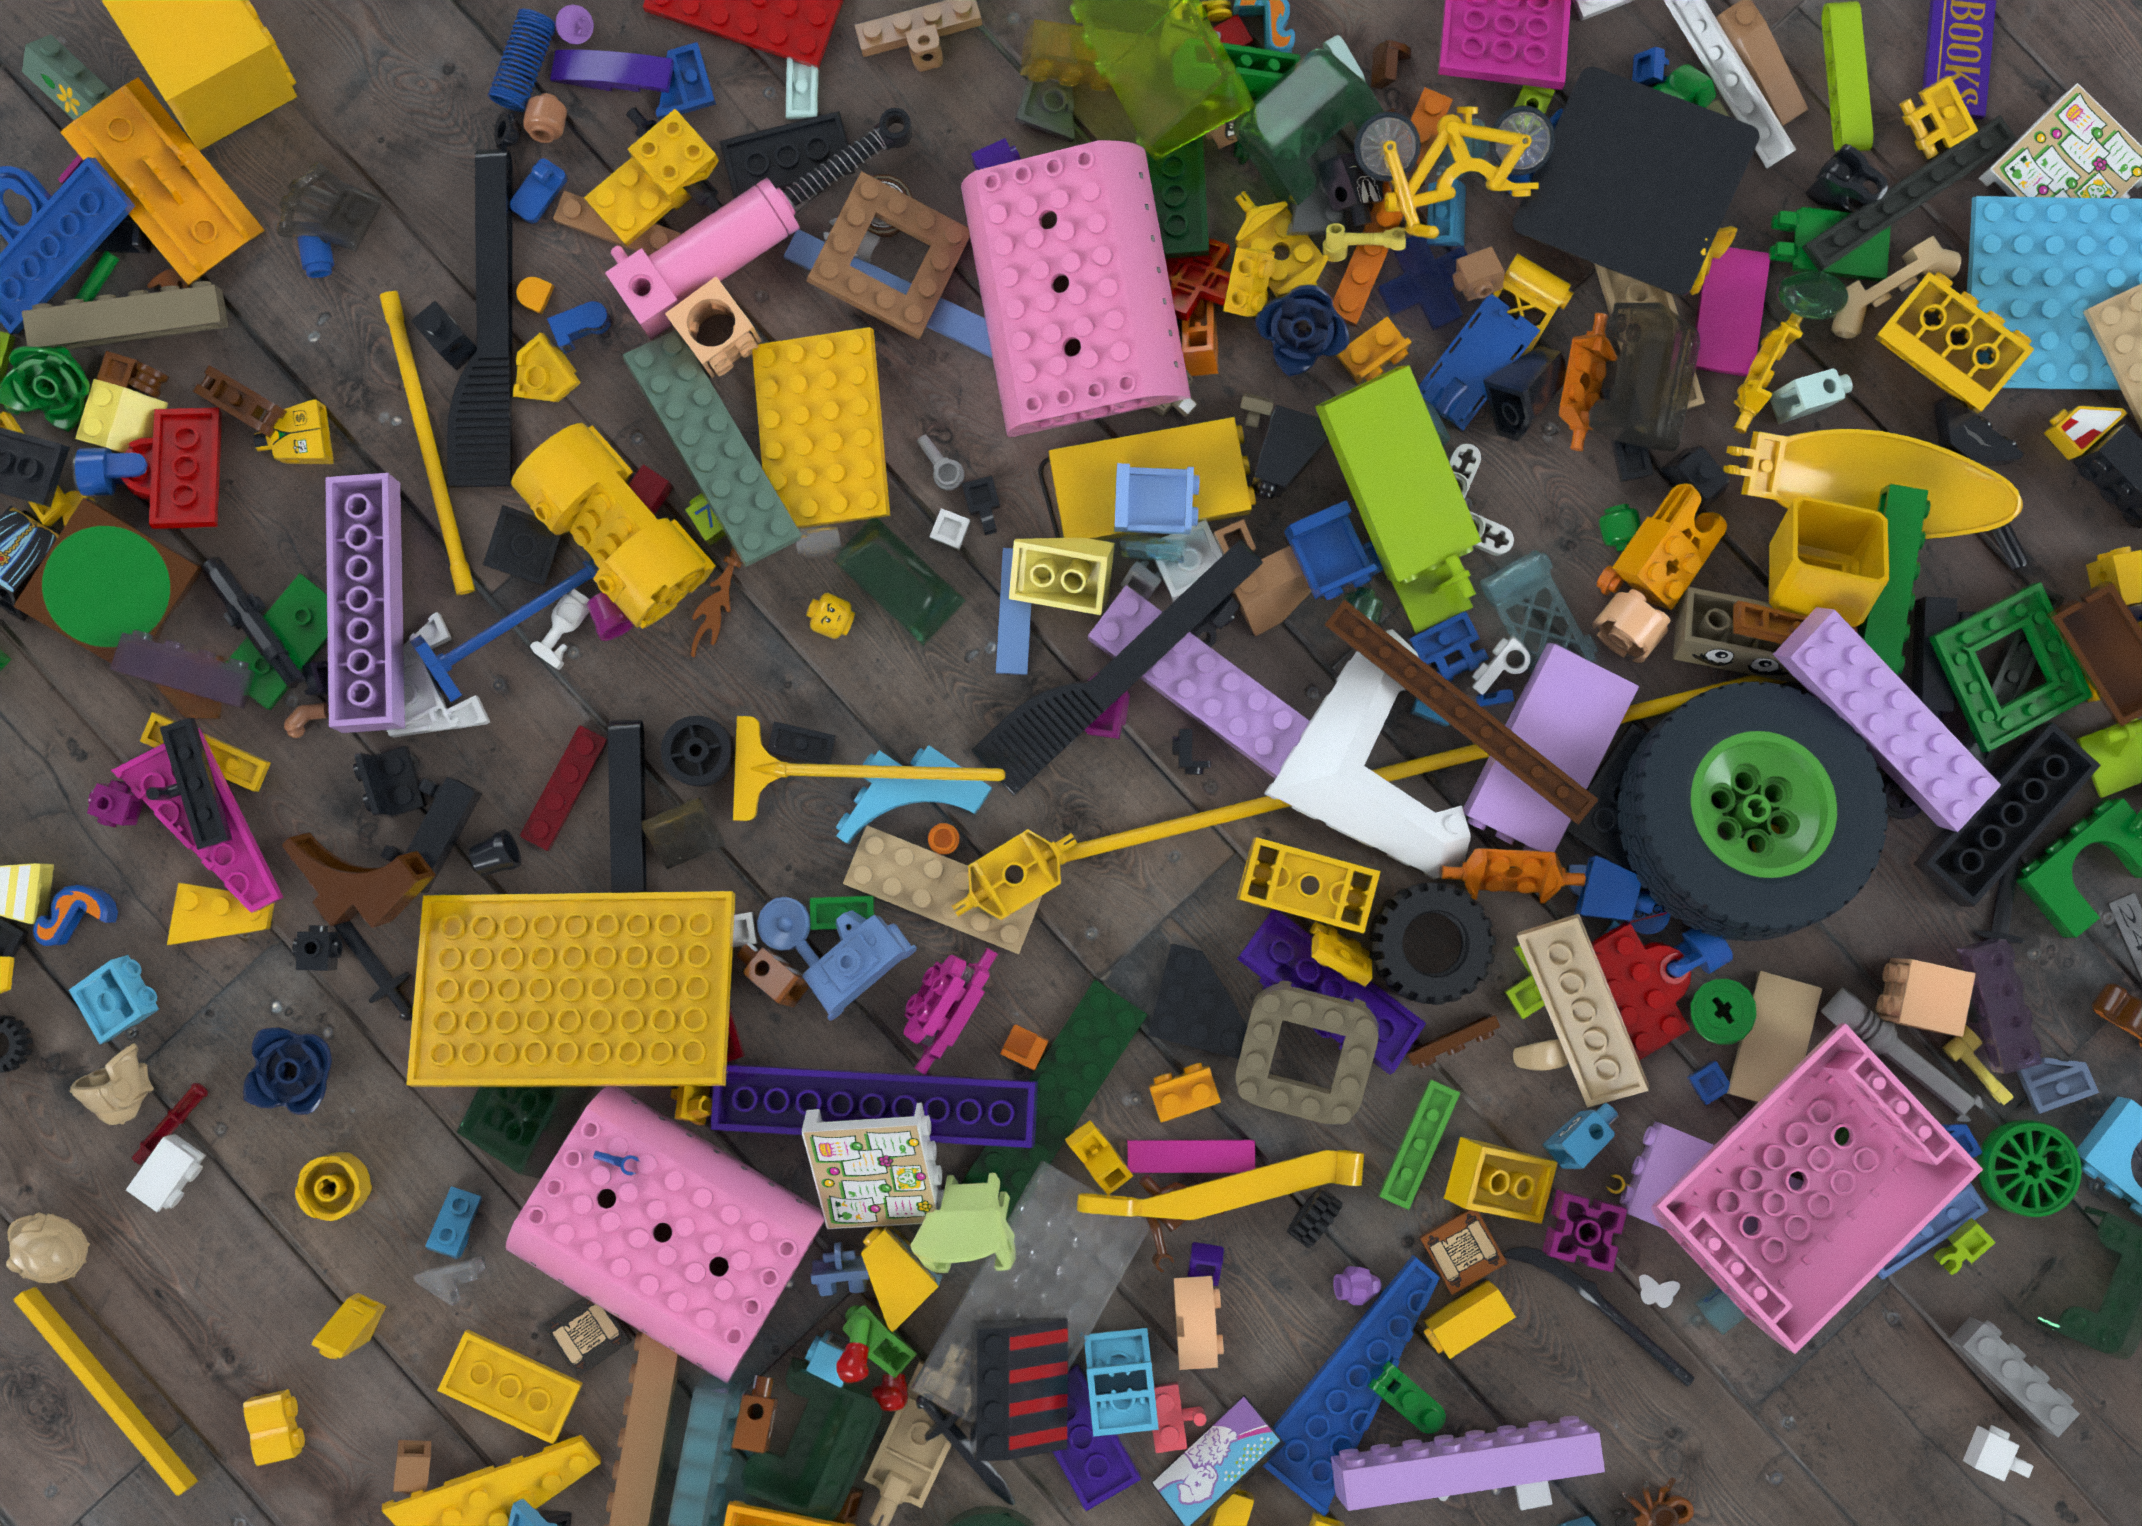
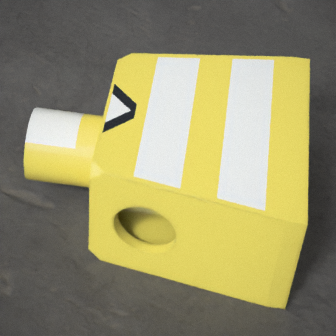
M34 863L0 866V916L28 924H35L38 917L47 916L54 864Z

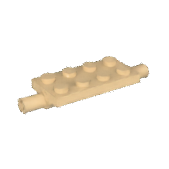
M952 1343L942 1368L937 1369L921 1360L919 1361L907 1386L908 1402L902 1410L895 1412L867 1471L864 1481L876 1486L880 1490L879 1493L881 1495L874 1513L869 1519V1522L874 1526H877L881 1515H884L880 1526H889L898 1505L903 1504V1502L914 1504L920 1508L923 1507L952 1445L943 1434L929 1441L925 1440L924 1435L935 1422L923 1408H917V1396L922 1392L931 1393L933 1395L932 1400L944 1414L962 1406L964 1412L955 1422L959 1428L971 1404V1384L962 1381L959 1375L971 1351L963 1347L959 1357L956 1358L961 1346L957 1343Z

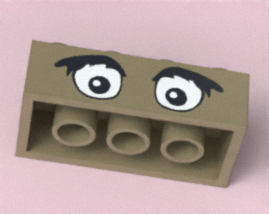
M1693 587L1687 588L1676 608L1674 660L1798 684L1799 681L1773 655L1782 644L1733 632V605L1738 600L1772 608L1769 602Z

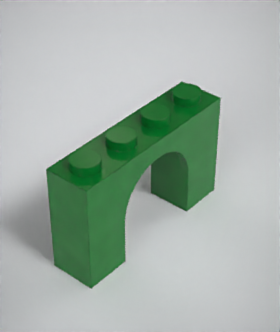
M2106 798L2097 803L2092 808L2094 811L2092 815L2087 819L2081 818L2074 822L2068 828L2069 834L2063 839L2057 838L2050 842L2044 848L2045 854L2039 859L2033 858L2020 868L2022 873L2017 876L2016 882L2063 938H2077L2100 919L2098 914L2079 893L2072 878L2074 860L2085 846L2095 842L2108 847L2134 878H2142V838L2135 837L2129 831V827L2137 814L2124 798Z

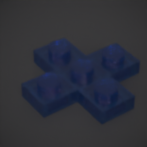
M1417 236L1407 238L1405 249L1393 250L1404 274L1380 285L1378 291L1391 317L1420 304L1434 331L1461 318L1463 315L1450 288L1455 286L1453 274L1456 273V259L1468 254L1464 246H1461L1435 259L1425 238Z

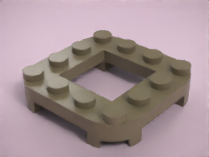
M1279 981V984L1265 988L1254 999L1237 1065L1236 1084L1240 1097L1262 1108L1324 1124L1348 1123L1361 1106L1377 1048L1379 1023L1376 1017L1366 1007V1003L1357 998H1354V1001L1351 1002L1292 987V982ZM1283 1020L1345 1036L1330 1089L1269 1074Z

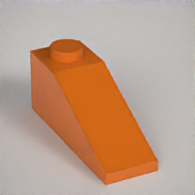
M1205 299L1200 300L1188 321L1182 320V352L1185 368L1191 376L1218 374L1216 305L1214 302Z

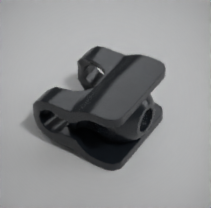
M1844 144L1821 168L1816 176V181L1808 188L1806 195L1822 206L1833 207L1841 212L1853 213L1857 209L1851 207L1848 201L1849 197L1861 202V207L1865 204H1874L1885 195L1888 183L1883 174L1869 165L1865 156L1859 150L1849 144ZM1865 181L1874 182L1878 189L1877 193L1871 194L1863 186V183Z

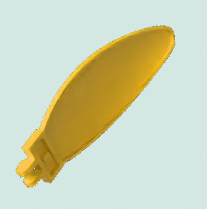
M1827 429L1798 433L1791 436L1753 431L1750 449L1727 446L1726 453L1732 456L1748 457L1746 469L1739 468L1736 465H1724L1723 471L1727 474L1744 476L1742 495L1773 499L1786 509L1790 507L1793 499L1802 495L1877 511L1880 491L1889 484L1928 490L1927 500H1930L1931 506L1928 517L1923 521L1922 531H1925V539L1953 537L1996 529L2011 522L2020 514L2023 508L2022 498L2015 486L1995 471L1938 445L1883 431Z

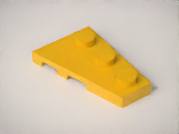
M178 883L167 945L268 930L271 926L275 902L257 912L251 913L229 890Z

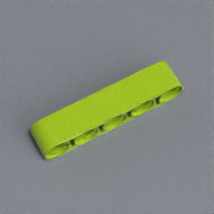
M1858 1L1825 3L1821 14L1834 149L1837 152L1844 144H1849L1860 152L1870 151L1873 144V125L1861 7Z

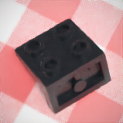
M408 746L375 756L365 753L354 755L356 763L353 764L354 773L358 781L363 782L366 792L363 794V801L366 809L372 812L374 816L393 818L427 806L423 792L417 789L420 782Z

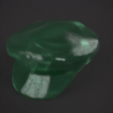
M1816 271L1803 272L1787 277L1779 283L1776 291L1777 299L1787 310L1798 316L1817 320H1825L1830 317L1836 319V314L1845 308L1849 298L1846 287L1839 279L1830 274Z

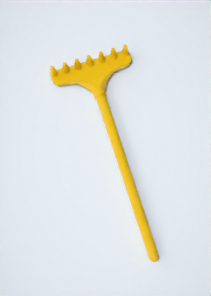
M737 716L733 820L750 821L754 819L757 815L761 791L768 783L781 777L809 776L1002 781L1006 774L1000 768L796 764L781 762L769 755L762 746L761 726L758 719L750 716Z

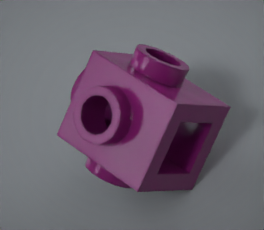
M111 779L110 783H96L95 788L88 797L89 807L87 814L98 817V823L109 827H117V824L121 826L137 825L144 801L138 799L129 790L130 787L125 782Z

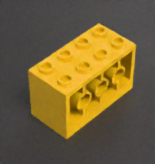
M1928 272L1877 334L1875 339L1952 397H1957L1964 401L1971 411L1978 414L1984 410L2033 352L2034 348L2029 345L2032 340L2017 329L2011 332L2005 328L2003 324L2006 321L1995 312L1990 310L1988 313H1985L1977 307L1979 301L1966 291L1959 294L1950 287L1953 282L1942 273L1937 272L1933 275ZM1924 314H1936L1938 316L1936 320L1939 325L1932 324L1928 326L1925 323L1926 318ZM1950 333H1962L1964 345L1960 343L1957 345L1952 344ZM1977 351L1979 353L1986 351L1989 354L1990 364H1979L1977 362L1979 358L1976 355Z

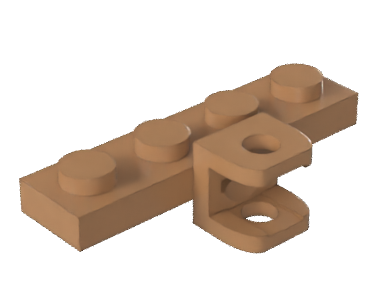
M945 0L856 24L855 29L863 57L908 45L914 67L919 72L942 66L943 54L940 47V36L983 24L976 0ZM926 54L933 56L930 61L922 60V57Z

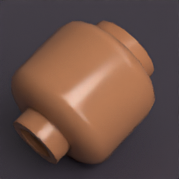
M544 93L534 96L527 102L523 126L535 141L550 143L562 136L567 109L552 94Z

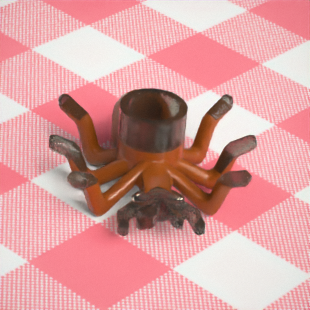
M1671 1477L1667 1484L1660 1488L1657 1501L1652 1502L1649 1493L1648 1480L1644 1479L1642 1480V1493L1648 1505V1510L1628 1493L1623 1492L1621 1496L1636 1507L1641 1514L1637 1516L1634 1513L1628 1512L1625 1508L1613 1510L1612 1514H1625L1616 1519L1615 1526H1677L1678 1524H1685L1693 1518L1694 1507L1689 1500L1680 1495H1671L1664 1500L1666 1492L1672 1489L1676 1478Z

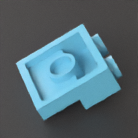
M129 955L108 961L69 989L99 1044L109 1042L127 1028L139 1024L159 1010L155 1003L157 1001L156 992L145 985L140 976L142 972L140 964L130 959Z

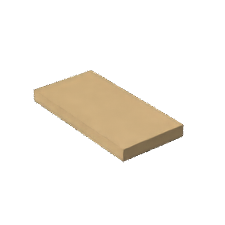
M1757 971L1752 996L1756 1002V1020L1752 1031L1743 1040H1740L1727 1094L1759 1102L1806 1057L1822 988L1767 972Z

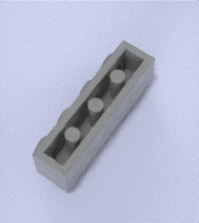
M1969 1317L1951 1336L1949 1341L2043 1430L2059 1437L2080 1415L2071 1406L2074 1400L2060 1388L2054 1390L2047 1383L2050 1380L2049 1376L2036 1365L2031 1368L2023 1360L2026 1357L2024 1352L2011 1342L2007 1345L2000 1338L2003 1333L1988 1320L1983 1323Z

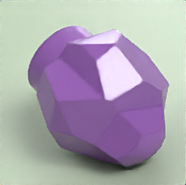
M1347 1266L1343 1274H1336L1333 1280L1337 1299L1347 1300L1352 1305H1363L1369 1299L1379 1294L1382 1287L1381 1280L1377 1276L1370 1274L1369 1269Z

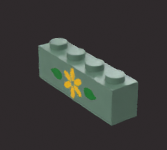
M51 34L25 45L22 72L73 120L114 93Z

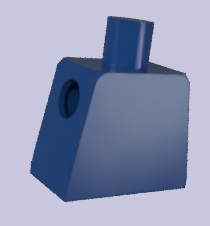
M1592 856L1588 858L1584 887L1581 886L1573 915L1579 914L1580 917L1615 921H1631L1634 910L1651 914L1655 900L1649 894L1640 892L1641 883L1636 877L1637 874L1602 857Z

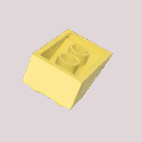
M1089 538L1015 539L1009 599L1101 615L1109 599L1115 543Z

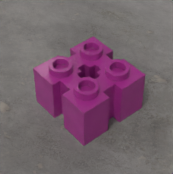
M1557 1189L1551 1214L1558 1218L1556 1228L1548 1226L1542 1251L1550 1257L1575 1263L1576 1256L1579 1255V1261L1585 1265L1613 1272L1618 1246L1611 1243L1613 1233L1622 1234L1627 1209L1619 1204L1594 1198L1591 1206L1589 1205L1590 1199L1583 1195ZM1585 1224L1590 1227L1588 1234L1583 1233V1237H1581L1579 1229Z

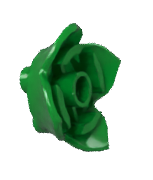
M27 346L15 348L9 355V362L13 365V368L4 377L0 385V404L22 412L39 409L43 411L46 420L50 424L69 432L81 419L84 411V399L90 392L89 381L82 367L71 356L69 350L62 346L55 348Z

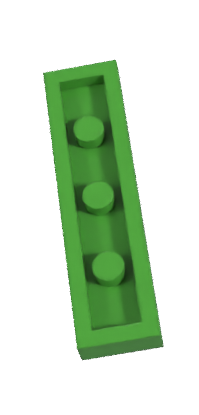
M1429 1079L1378 1194L1379 1197L1405 1209H1410L1460 1092Z

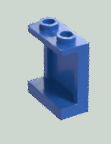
M1347 500L1294 522L1284 531L1315 600L1325 596L1326 601L1344 593L1342 588L1351 584L1355 588L1372 581L1371 575L1378 570L1375 564H1370L1348 517L1352 511Z

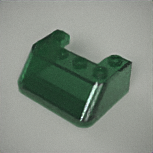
M1314 49L1236 117L1233 131L1276 198L1299 205L1312 194L1316 186L1315 174L1306 162V159L1350 120L1356 129L1359 130L1366 120L1371 116L1384 112L1367 83L1332 52ZM1389 118L1374 122L1368 127L1364 136H1377L1391 124Z
M2086 1206L2084 1212L2101 1219L2097 1231L2100 1242L2105 1247L2122 1254L2099 1311L2096 1314L2080 1306H2071L2062 1312L2057 1324L2041 1317L2038 1318L2036 1323L2119 1360L2128 1359L2136 1352L2142 1338V1227L2109 1212Z
M793 1356L786 1371L785 1381L790 1391L808 1398V1402L784 1456L782 1457L769 1451L753 1453L746 1462L741 1474L744 1493L808 1517L831 1521L842 1510L881 1421L882 1409L879 1402L873 1396L855 1384L843 1383L840 1388L807 1372L806 1369L809 1362Z

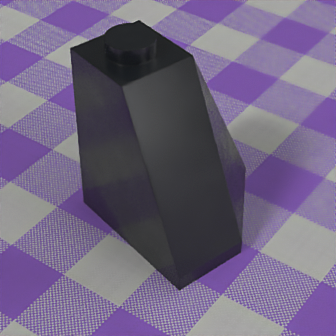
M1539 346L1483 380L1497 435L1514 441L1522 439L1564 385L1566 376L1565 359L1561 351Z

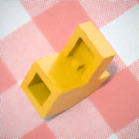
M1091 1120L1076 1129L1074 1133L1065 1139L1069 1147L1084 1163L1094 1180L1107 1195H1110L1133 1177V1174L1122 1158Z

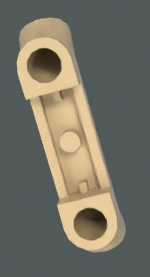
M1931 236L1901 256L1907 265L1906 267L1865 291L1858 280L1827 300V303L1835 313L1831 328L1832 332L1842 338L1856 337L1861 333L1867 306L1872 303L1876 308L1892 298L1890 292L1898 287L1901 292L1918 282L1916 276L1919 274L1926 276L1928 272L1933 275L1940 272L1949 279L1954 278L1961 266L1962 259L1960 254L1941 248L1935 236Z

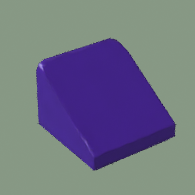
M1193 1242L1187 1277L1212 1276L1213 1286H1218L1223 1264L1224 1248L1217 1245Z

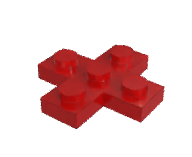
M1209 238L1210 255L1165 259L1176 318L1188 321L1201 299L1224 306L1231 273L1220 268L1230 254L1229 244Z

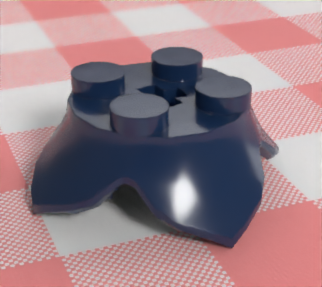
M1301 285L1292 289L1285 296L1273 299L1263 307L1255 318L1258 333L1264 339L1272 342L1275 361L1288 376L1306 372L1315 364L1319 356L1331 357L1338 355L1349 345L1347 324L1343 317L1335 310L1329 293L1317 285ZM1306 320L1311 325V328L1306 326V330H1300L1299 324L1296 322Z
M279 1027L259 1030L252 1043V1055L256 1060V1065L245 1078L243 1088L244 1100L260 1108L271 1109L285 1106L291 1113L296 1115L313 1113L325 1097L327 1089V1079L332 1063L328 1044L324 1039L315 1034L306 1033L298 1035L288 1029ZM289 1063L296 1065V1076L288 1075L287 1071L290 1070Z

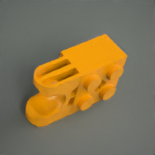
M1691 484L1676 485L1669 492L1653 517L1647 516L1612 567L1634 590L1639 591L1645 596L1646 602L1669 610L1674 608L1727 529L1726 520L1718 513H1702L1694 520L1695 513L1701 503V496Z

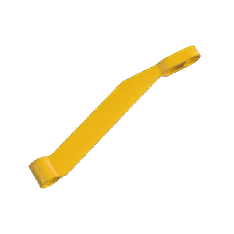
M1322 1150L1145 1199L1079 1193L1077 1211L1115 1216L1195 1220L1327 1183L1362 1186L1364 1153L1348 1150Z

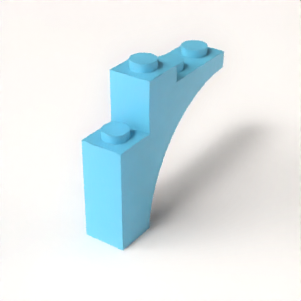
M929 745L925 750L920 748L910 762L913 766L960 767ZM880 750L876 755L871 753L863 763V765L902 766ZM864 778L872 784L869 788L864 786L854 799V802L858 805L851 815L846 812L836 826L840 831L836 837L850 844L855 836L875 818L897 807L913 803H945L960 807L976 815L992 791V787L983 781Z

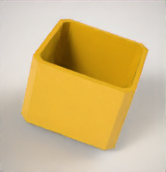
M1802 495L1793 499L1769 544V604L1774 609L1809 616L1816 607L1834 609L1851 627L1862 624L1889 581L1888 519L1880 512Z

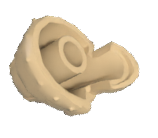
M133 1043L112 1058L104 1068L95 1070L76 1080L71 1086L70 1093L104 1123L122 1125L136 1117L143 1099L148 1093L153 1091L154 1087L148 1077L147 1065L138 1062V1046L136 1043Z
M38 1212L35 1215L16 1219L8 1228L10 1257L6 1262V1266L12 1272L19 1273L22 1278L37 1281L38 1283L57 1284L71 1277L74 1278L75 1274L86 1263L90 1243H88L82 1229L70 1222L69 1219H64L54 1214L48 1213L45 1215Z

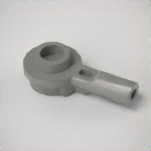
M926 434L918 438L916 442L934 465L933 478L935 483L941 489L947 491L958 488L964 480V470L961 464L955 460L944 458Z

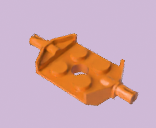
M1595 313L1592 331H1587V334L1576 336L1572 339L1559 416L1570 426L1569 429L1573 431L1570 449L1574 451L1584 450V441L1588 430H1593L1606 424V421L1596 419L1597 410L1601 403L1600 391L1606 376V361H1617L1618 357L1609 339L1606 337L1605 329L1608 315L1603 313Z

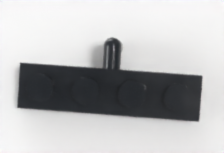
M187 718L159 727L177 783L166 787H150L146 792L147 798L150 800H168L181 795L198 850L233 840L195 718Z

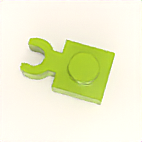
M1971 1217L1947 1238L1952 1245L1938 1250L1934 1258L1941 1265L1950 1259L1943 1267L1953 1275L1960 1270L1965 1259L1972 1264L1996 1242Z

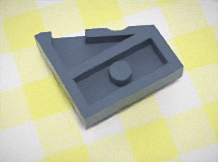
M2021 1054L2010 1057L2035 1115L2099 1093L2086 1062L2060 1061L2054 1058H2036Z

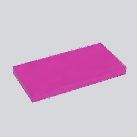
M1729 247L1720 259L1712 257L1708 276H1705L1699 296L1691 353L1695 369L1747 377L1749 368L1758 350L1770 265L1769 253Z

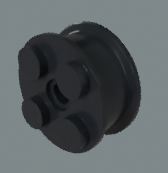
M688 716L676 721L666 731L661 744V758L668 773L676 780L695 787H705L717 783L727 775L734 762L735 747L731 735L720 723L704 716ZM697 746H701V754L695 757L694 749Z

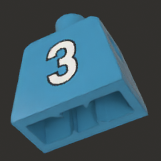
M1604 1103L1596 1111H1580L1547 1139L1542 1146L1558 1162L1562 1169H1583L1615 1136L1614 1131L1609 1125L1619 1117L1618 1113L1608 1103Z

